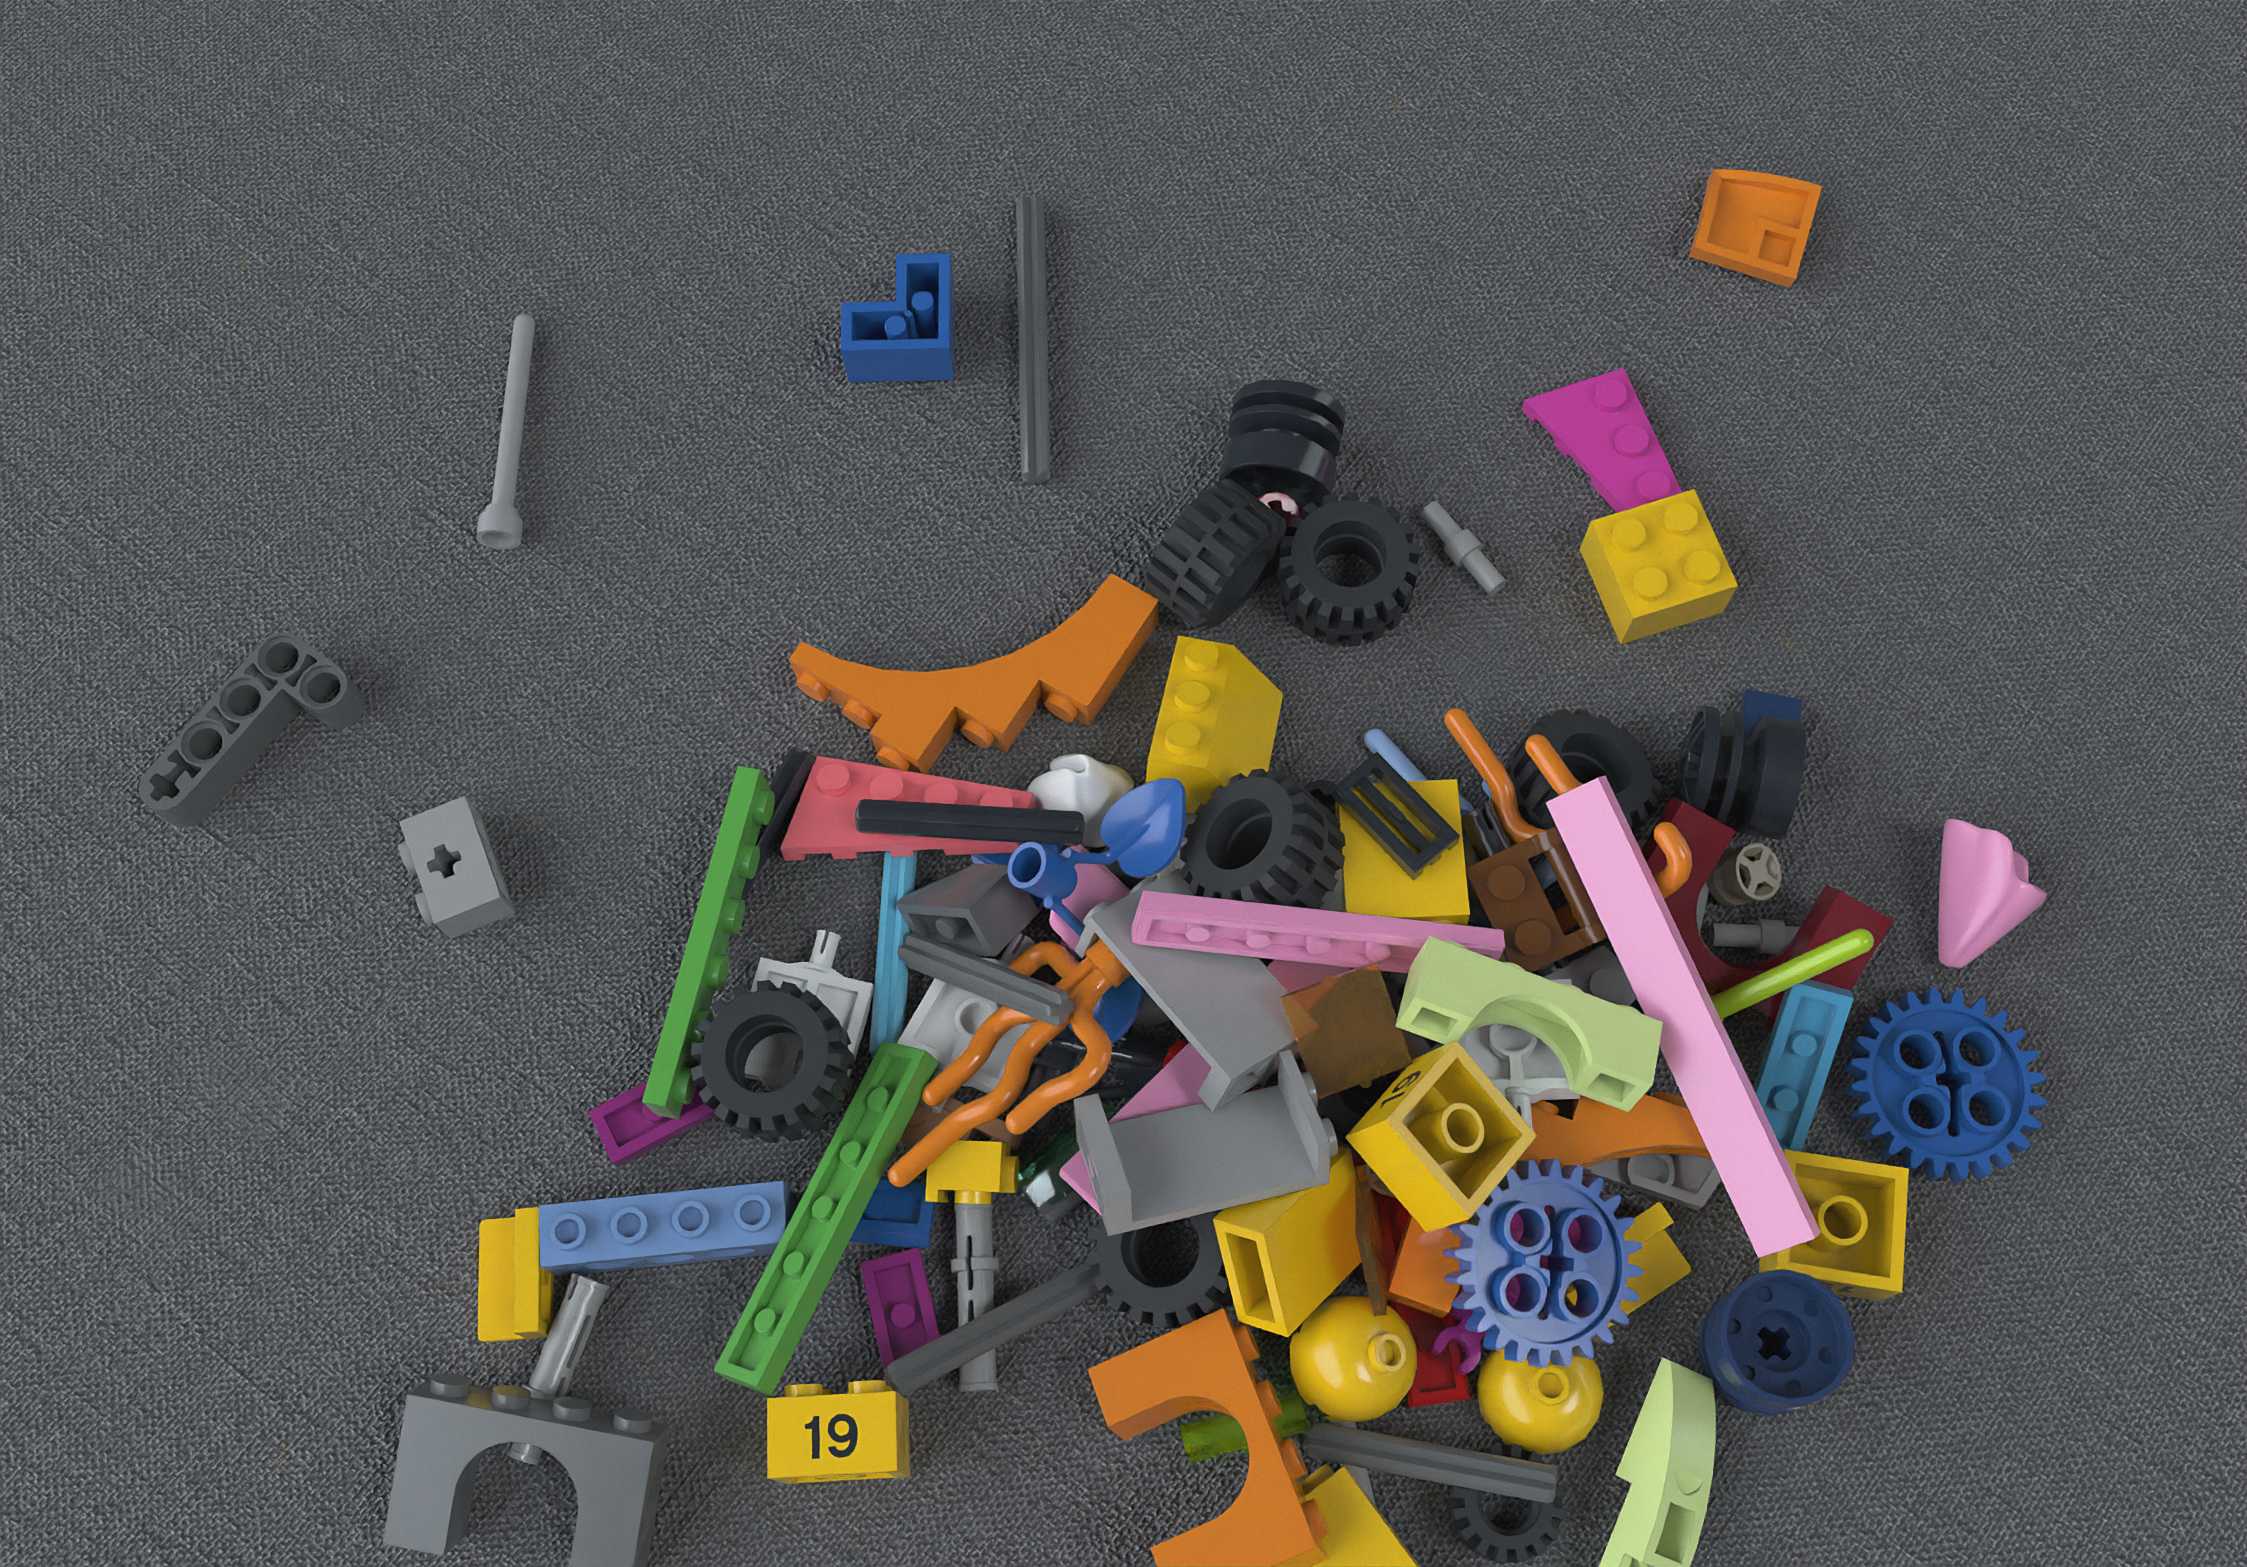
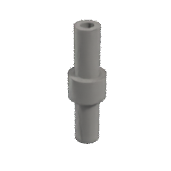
M1437 501L1431 502L1421 511L1420 516L1446 544L1443 551L1457 567L1465 566L1490 596L1497 593L1506 584L1505 578L1481 552L1483 548L1481 542L1468 528L1462 530Z
M1758 919L1756 925L1711 923L1709 941L1711 946L1755 948L1757 954L1776 955L1792 941L1800 927L1785 926L1783 920Z

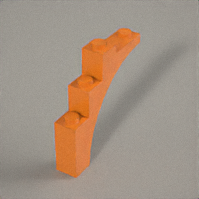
M1111 573L1088 602L1051 633L1011 654L969 667L930 672L883 670L839 659L802 641L790 656L789 661L797 679L796 685L806 695L819 702H823L826 697L844 707L842 709L843 714L864 729L869 730L874 725L870 735L875 750L878 753L876 758L884 766L901 771L908 770L909 772L927 774L959 726L962 727L960 729L962 734L974 744L988 749L992 744L1007 753L1042 700L1045 701V707L1058 718L1066 722H1073L1076 719L1090 726L1158 624L1159 599Z
M1655 1092L1653 1097L1645 1093L1629 1112L1580 1095V1099H1572L1567 1118L1559 1116L1560 1109L1549 1102L1540 1100L1531 1103L1532 1128L1537 1137L1517 1161L1535 1160L1537 1166H1539L1541 1159H1558L1562 1170L1565 1165H1580L1585 1169L1605 1161L1643 1155L1696 1156L1712 1160L1684 1098L1670 1093ZM1516 1161V1163L1511 1167L1515 1172H1516L1517 1161ZM1409 1213L1383 1298L1442 1319L1449 1313L1452 1307L1451 1303L1454 1301L1460 1287L1459 1284L1445 1282V1276L1459 1270V1261L1444 1256L1443 1250L1451 1247H1460L1461 1238L1454 1235L1448 1229V1226L1426 1233ZM1468 1219L1458 1223L1466 1224Z

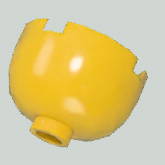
M1366 1296L1331 1297L1325 1299L1306 1318L1300 1333L1293 1334L1290 1343L1291 1374L1299 1395L1308 1405L1315 1404L1321 1412L1329 1415L1324 1418L1332 1422L1370 1421L1395 1409L1411 1388L1417 1369L1416 1344L1409 1326L1394 1309L1381 1301Z
M1505 1347L1500 1351L1492 1350L1481 1364L1476 1385L1479 1409L1486 1423L1490 1424L1494 1433L1502 1438L1505 1444L1523 1446V1450L1535 1451L1539 1455L1564 1452L1586 1438L1599 1419L1604 1395L1600 1370L1593 1358H1580L1572 1353L1571 1366L1553 1365L1551 1360H1549L1547 1368L1529 1366L1527 1357L1522 1363L1506 1360L1504 1354Z

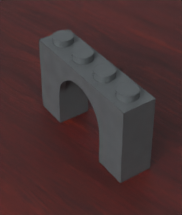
M451 1373L436 1374L407 1394L383 1544L444 1556L466 1536L476 1473L484 1452L487 1448L500 1443L522 1442L540 1447L553 1455L565 1467L574 1483L578 1499V1515L569 1567H647L671 1424L652 1421V1414L639 1409H619L615 1413L591 1409V1402L577 1397H559L554 1399V1402L531 1397L530 1390L520 1386L500 1385L494 1387L493 1390L471 1386L469 1378Z

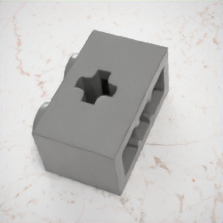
M466 796L399 821L406 840L398 844L399 853L411 876L418 875L423 892L416 894L415 898L419 911L428 926L435 924L452 939L516 913L482 816ZM451 864H454V865H453V870H454L455 875L450 876V875H451V867H450V865H451Z

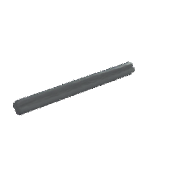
M1034 196L1031 198L1021 197L1016 202L1020 454L1022 480L1028 484H1043L1050 479L1044 201L1040 197Z

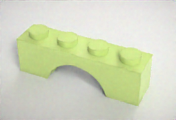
M1429 936L1412 962L1396 1027L1444 1045L1455 1040L1459 1042L1470 1031L1485 1025L1504 1024L1521 1028L1541 1039L1555 1053L1565 1070L1570 1091L1629 1112L1653 1085L1663 1028L1662 1021L1643 1015L1633 1007L1616 1005L1584 993L1576 986L1557 983L1532 974L1514 963L1500 962L1467 950L1466 947L1454 941H1443Z

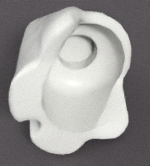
M1071 753L1055 758L1050 763L1051 771L1035 778L1028 787L1027 792H1032L1034 796V809L1081 812L1085 820V833L1081 845L1094 848L1106 846L1100 835L1101 823L1111 806L1123 795L1133 790L1134 781L1132 777L1118 766L1104 764L1085 754ZM1061 845L1062 852L1069 846Z

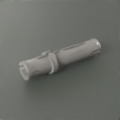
M959 1203L954 1205V1211H956L957 1259L951 1260V1273L957 1274L958 1327L994 1309L993 1272L999 1271V1258L993 1257V1203ZM996 1348L959 1367L960 1385H958V1391L998 1390V1383H996Z
M572 1273L565 1292L566 1294L542 1348L536 1368L532 1373L529 1383H522L521 1386L531 1391V1397L553 1402L556 1398L565 1397L576 1365H578L593 1328L594 1320L609 1290V1285L581 1274ZM506 1442L502 1445L500 1452L514 1459L538 1465L543 1449L528 1443Z

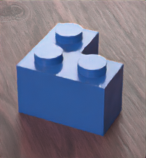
M950 253L896 254V301L842 303L840 351L848 382L955 380V283Z

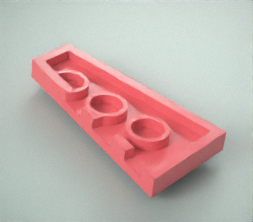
M817 756L780 849L785 861L805 860L806 854L831 853L833 859L857 858L858 852L890 851L891 857L914 856L915 851L928 849H943L946 855L1013 853L1023 843L860 833L857 831L855 823L856 808L859 801L863 799L1028 809L1035 808V801L1032 792Z

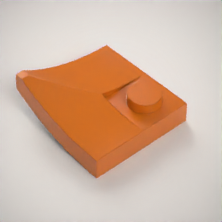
M1713 169L1708 178L1689 257L1790 288L1797 277L1822 186L1769 173Z

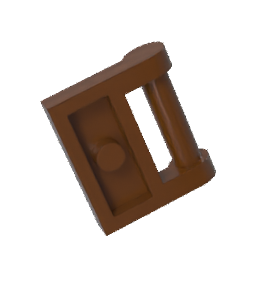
M1557 826L1466 868V877L1492 929H1501L1504 932L1505 949L1503 954L1507 962L1519 965L1527 972L1531 973L1580 949L1608 938ZM1544 852L1580 926L1579 929L1564 935L1528 861L1529 858Z

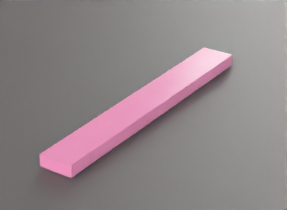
M1606 776L1598 777L1546 802L1644 1014L1663 1022L1659 1045L1758 1258L1815 1239L1821 1231Z

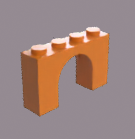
M1224 1308L1087 1369L1107 1427L1124 1441L1179 1416L1195 1411H1215L1229 1415L1239 1422L1245 1433L1249 1447V1470L1241 1493L1234 1503L1217 1518L1151 1547L1157 1567H1312L1330 1559L1322 1540L1331 1536L1327 1519L1316 1498L1306 1500L1298 1479L1307 1474L1305 1464L1294 1440L1290 1437L1283 1441L1275 1418L1283 1415L1282 1406L1269 1379L1260 1382L1252 1360L1261 1357L1255 1338L1248 1324L1241 1323L1238 1325Z

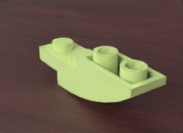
M1663 1357L1615 1474L1632 1484L1599 1567H1690L1698 1545L1707 1510L1714 1466L1716 1408L1713 1380Z

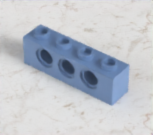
M784 1181L539 1205L540 1267L559 1277L572 1275L573 1272L588 1274L773 1255L795 1212L794 1192Z

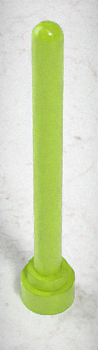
M1855 929L1710 998L1720 1019H1723L1868 952L1874 944L1873 935L1866 929Z

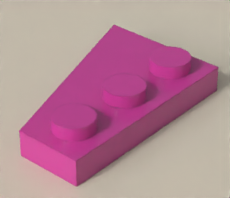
M1624 368L1524 400L1521 410L1533 423L1539 421L1555 439L1553 443L1555 447L1566 458L1571 456L1592 478L1590 484L1617 513L1683 493Z

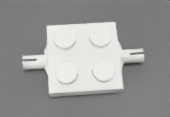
M817 930V937L809 962L788 964L761 957L751 992L757 991V981L770 980L777 988H780L782 982L785 981L796 984L802 992L810 991L828 1007L840 1021V1025L847 1031L852 1043L848 1045V1049L854 1054L856 1059L874 996V985L844 977L831 968L841 936L833 932H829L828 935L825 930ZM783 1032L770 1035L761 1040L748 1056L745 1066V1077L761 1081L771 1088V1092L787 1085L796 1076L803 1061L804 1046L802 1038L798 1034ZM848 1069L847 1075L851 1077L853 1069ZM841 1091L837 1100L844 1101L846 1093Z
M1019 933L1010 941L1000 960L982 959L1007 968L1011 961L1035 943L1027 936L1023 940L1022 934ZM935 978L897 1044L926 1050L939 1061L934 1070L935 1074L931 1079L932 1081L961 1055L978 1027L989 1015L1003 1005ZM1035 1022L1021 1024L1006 1032L999 1039L987 1062L962 1086H971L986 1094L991 1092L999 1083L1004 1073L1007 1058L1014 1044ZM922 1097L919 1103L928 1110L931 1107L932 1112L939 1114L942 1112L947 1099L936 1107L925 1104Z
M1502 953L1498 961L1507 962ZM1571 979L1551 980L1557 983L1572 985ZM1490 1024L1470 1031L1458 1042L1532 1130L1531 1103L1540 1100L1580 1099V1094L1570 1091L1565 1070L1555 1053L1541 1039L1528 1031L1510 1025Z

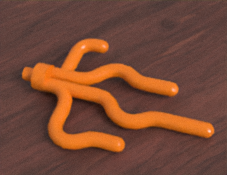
M1459 708L1449 709L1444 715V723L1487 783L1491 791L1494 810L1504 832L1518 844L1546 831L1545 829L1530 825L1521 816L1518 810L1513 782L1466 713ZM1534 734L1527 739L1525 743L1527 753L1559 796L1584 785L1572 775L1547 738L1540 734ZM1669 822L1659 823L1655 827L1653 834L1655 841L1667 857L1666 868L1653 876L1664 899L1680 889L1688 880L1693 866L1692 854L1686 840L1676 826ZM1569 903L1553 912L1564 934L1578 925Z
M1101 939L1084 952L1087 957L1080 963L1064 946L1054 941H1042L1034 944L1010 962L1007 967L1008 969L1029 977L1042 966L1049 965L1061 977V980L1054 987L1067 992L1068 998L1075 1002L1074 1012L1068 1015L1066 1023L1061 1026L1050 1025L1006 1006H1002L989 1015L978 1027L961 1055L922 1090V1100L925 1104L931 1107L942 1104L987 1062L999 1039L1006 1032L1021 1024L1035 1023L1014 1044L1007 1058L1004 1073L999 1083L991 1092L984 1097L960 1106L892 1165L888 1173V1178L892 1185L896 1187L908 1185L965 1133L974 1127L994 1120L1008 1110L1020 1096L1036 1055L1069 1024H1071L1076 1036L1087 1047L1084 1059L1072 1071L1042 1084L1017 1105L1006 1117L1005 1124L1008 1131L1015 1135L1026 1132L1053 1107L1080 1096L1094 1086L1103 1076L1111 1061L1112 1043L1106 1031L1095 1020L1093 1016L1094 1009L1098 1000L1110 987L1117 988L1131 976V973Z

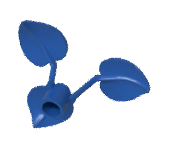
M1164 778L1141 785L1119 798L1108 810L1100 826L1101 839L1111 848L1107 852H1076L1070 848H1066L1062 852L1061 845L1026 842L1020 845L1013 853L971 854L973 864L1008 865L1007 872L1010 882L1015 887L1030 894L1039 912L1044 906L1054 911L1081 937L1085 925L1062 903V899L1070 896L1077 885L1078 876L1074 866L1077 863L1109 865L1118 860L1121 869L1126 874L1135 878L1150 877L1164 870L1177 856L1184 839L1186 827L1185 788L1178 779ZM1132 975L1117 988L1110 987L1098 1000L1094 1009L1093 1016L1095 1020L1106 1031L1112 1044L1128 1031L1144 1002L1146 991ZM1069 1024V1028L1074 1032L1071 1024Z

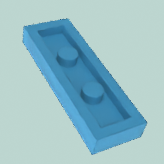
M1808 979L1786 989L1753 1085L1756 1096L1782 1151L1786 1149L1802 1152L1854 999L1850 990Z

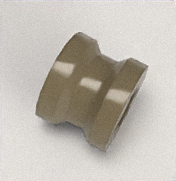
M1750 843L1739 848L1725 849L1706 880V884L1711 895L1719 903L1726 906L1743 905L1748 901H1764L1773 897L1780 888L1782 878L1781 866L1776 855L1769 847L1760 843Z

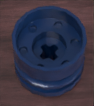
M1780 1269L1760 1272L1714 1302L1701 1322L1697 1348L1703 1373L1706 1377L1713 1380V1388L1716 1393L1740 1411L1766 1417L1793 1412L1818 1401L1838 1388L1852 1365L1855 1337L1849 1314L1831 1289L1810 1275ZM1769 1336L1776 1345L1771 1351L1773 1356L1765 1359L1758 1350L1763 1345L1762 1339Z

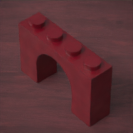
M1672 797L1656 826L1662 822H1669L1676 826L1690 848L1693 866L1688 880L1680 889L1665 898L1664 901L1700 977L1717 986L1712 996L1855 929L1862 928L1868 930L1874 938L1873 947L1868 952L1809 979L1851 991L1893 920L1826 884L1795 937L1775 956L1749 964L1732 963L1714 956L1704 943L1698 929L1697 903L1706 880L1736 831L1689 804ZM1653 829L1641 852L1652 875L1655 876L1666 868L1667 857L1655 841ZM1785 990L1751 1005L1753 1008L1769 1016L1764 1026L1771 1031ZM1747 1008L1738 1012L1744 1015Z

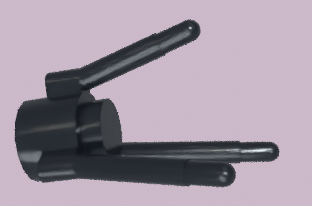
M1127 1031L1117 1040L1120 1043V1048L1112 1047L1111 1060L1117 1061L1115 1079L1127 1080L1126 1084L1090 1088L1080 1096L1062 1103H1072L1076 1098L1098 1094L1100 1100L1132 1099L1163 1069L1162 1065L1168 1053V1044L1154 1043L1153 1036L1133 1034ZM1056 1036L1048 1043L1054 1048L1085 1055L1087 1053V1047L1078 1039Z

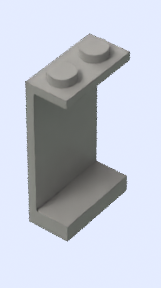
M1178 868L1159 879L1150 876L1142 880L1132 889L1128 896L1115 903L1111 900H1105L1096 905L1083 920L1085 928L1075 951L1083 959L1087 957L1084 952L1101 939L1212 1067L1197 1094L1210 1110L1214 1112L1279 1070V1052L1291 1050L1294 1059H1298L1319 1025L1258 957L1145 946L1132 943V923L1143 890L1194 896L1188 889L1190 884L1183 880L1181 870Z
M1291 1050L1279 1052L1278 1085L1242 1093L1214 1112L1203 1102L1108 1124L1098 1094L1074 1099L1077 1142L1108 1236L1329 1184L1330 1157L1338 1154L1336 1134L1329 1118L1320 1119L1316 1110L1318 1100L1313 1079L1309 1072L1300 1073Z

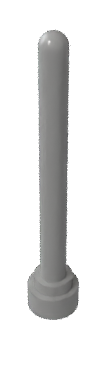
M528 314L518 315L513 324L492 504L487 505L485 512L481 513L478 518L476 539L482 545L493 549H514L521 544L523 521L518 516L519 512L514 507L535 331V321Z

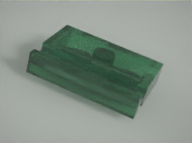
M1102 1104L1107 1121L1109 1122L1119 1110L1107 1104ZM1075 1121L1019 1167L1017 1190L1038 1208L1046 1201L1049 1205L1056 1204L1074 1190L1059 1173L1060 1169L1080 1150L1076 1137Z

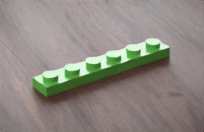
M738 766L642 1100L653 1113L659 1116L679 1120L683 1104H690L696 1091L697 1084L693 1081L691 1068L694 1067L696 1060L691 1056L692 1042L703 1043L705 1036L697 1030L702 1019L704 1018L710 1022L714 1020V1014L709 1010L715 989L721 990L727 980L729 956L725 955L729 938L731 933L737 934L744 918L745 903L741 899L745 881L746 879L754 878L759 864L760 848L756 845L760 827L761 825L769 824L774 810V792L771 791L759 769Z
M882 1041L713 1370L725 1379L772 1396L922 1096V1090L928 1084L939 1062L929 1052L923 1049Z

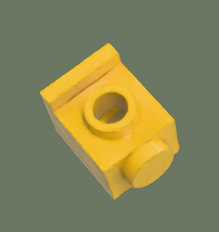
M957 1140L927 1167L925 1201L947 1203L948 1190L955 1191L954 1203L991 1204L992 1192L1016 1193L1019 1182L1018 1156H1010V1144Z

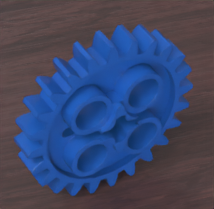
M1933 987L1923 994L1921 1002L1912 991L1907 992L1899 999V1007L1891 1001L1887 1002L1878 1010L1881 1020L1870 1017L1862 1024L1861 1027L1868 1037L1858 1036L1851 1042L1849 1047L1863 1058L1852 1059L1844 1065V1070L1859 1077V1081L1844 1089V1094L1862 1098L1863 1105L1850 1115L1852 1119H1870L1873 1125L1866 1131L1863 1139L1869 1141L1882 1136L1886 1141L1881 1153L1882 1159L1885 1160L1900 1152L1904 1155L1903 1168H1909V1173L1923 1163L1925 1164L1927 1181L1933 1182L1941 1178L1946 1168L1952 1183L1958 1184L1967 1179L1969 1170L1977 1180L1992 1174L1991 1164L1998 1169H2002L2013 1163L2009 1151L2019 1154L2030 1147L2028 1140L2022 1133L2031 1134L2040 1129L2042 1123L2029 1114L2028 1111H2035L2047 1105V1100L2031 1093V1088L2045 1081L2046 1075L2028 1072L2026 1064L2037 1058L2039 1053L2035 1050H2019L2017 1044L2022 1040L2026 1031L2019 1029L2007 1033L2002 1028L2008 1015L2005 1010L1990 1019L1984 1015L1986 1009L1985 998L1980 997L1969 1007H1965L1962 990L1956 989L1947 996L1943 1003L1939 991L1936 987ZM1934 1033L1938 1034L1941 1037V1048L1938 1044V1041L1933 1037ZM1960 1042L1973 1046L1978 1052L1980 1058L1979 1067L1972 1066L1962 1058L1959 1051ZM1900 1045H1907L1919 1054L1921 1060L1920 1069H1913L1903 1062L1899 1053ZM1939 1076L1944 1084H1951L1953 1092L1950 1094L1947 1086H1938L1936 1077ZM1970 1100L1977 1101L1986 1108L1989 1114L1988 1126L1981 1125L1972 1118L1969 1111ZM1910 1103H1916L1928 1112L1930 1118L1929 1129L1921 1128L1911 1120L1908 1112ZM1948 1123H1950L1951 1128L1955 1131L1956 1137L1948 1134Z
M1541 1159L1539 1166H1537L1535 1160L1517 1161L1516 1172L1512 1168L1507 1172L1477 1211L1468 1219L1466 1224L1455 1223L1448 1226V1229L1454 1235L1461 1238L1460 1247L1444 1249L1443 1255L1459 1261V1270L1451 1272L1444 1279L1447 1283L1462 1285L1464 1290L1451 1304L1456 1309H1472L1474 1312L1465 1325L1467 1331L1480 1333L1487 1330L1483 1346L1486 1349L1497 1351L1505 1347V1359L1508 1361L1522 1363L1527 1357L1529 1366L1547 1368L1549 1360H1551L1553 1365L1571 1366L1572 1353L1576 1357L1591 1359L1594 1357L1591 1339L1597 1343L1611 1345L1614 1340L1607 1324L1609 1322L1628 1324V1317L1619 1308L1621 1300H1639L1640 1296L1634 1290L1627 1287L1626 1284L1627 1278L1643 1275L1644 1270L1628 1263V1255L1641 1249L1642 1244L1636 1241H1625L1623 1235L1635 1221L1633 1217L1614 1216L1613 1212L1619 1206L1622 1198L1619 1195L1607 1194L1599 1197L1604 1179L1601 1177H1586L1582 1180L1583 1166L1565 1165L1561 1170L1558 1159ZM1545 1206L1550 1208L1548 1215L1544 1211ZM1516 1212L1523 1220L1524 1226L1522 1237L1518 1242H1515L1510 1234V1222ZM1573 1219L1577 1221L1581 1232L1579 1243L1575 1248L1571 1245L1568 1237L1569 1226ZM1541 1256L1548 1258L1547 1269L1540 1268L1539 1261ZM1514 1276L1519 1284L1520 1294L1517 1302L1511 1307L1506 1299L1505 1291L1507 1283ZM1570 1283H1573L1577 1292L1576 1305L1569 1312L1565 1305L1564 1295L1566 1288ZM1540 1310L1544 1313L1542 1319H1539L1537 1316Z

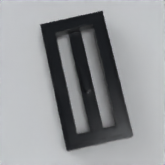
M1378 752L1373 754L1332 788V797L1413 881L1423 873V869L1429 864L1432 866L1441 858V854L1448 849L1450 851L1459 842L1460 835ZM1373 773L1437 839L1430 843L1405 815L1367 778ZM1354 788L1419 852L1418 855H1415L1352 791Z

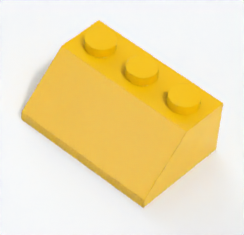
M1178 635L1148 756L1146 783L1164 778L1178 779L1185 788L1186 812L1195 814L1194 812L1201 802L1205 805L1212 797L1210 792L1219 785L1222 787L1229 785L1231 777L1239 773L1248 777L1253 769L1263 768L1268 772L1283 693L1234 645Z

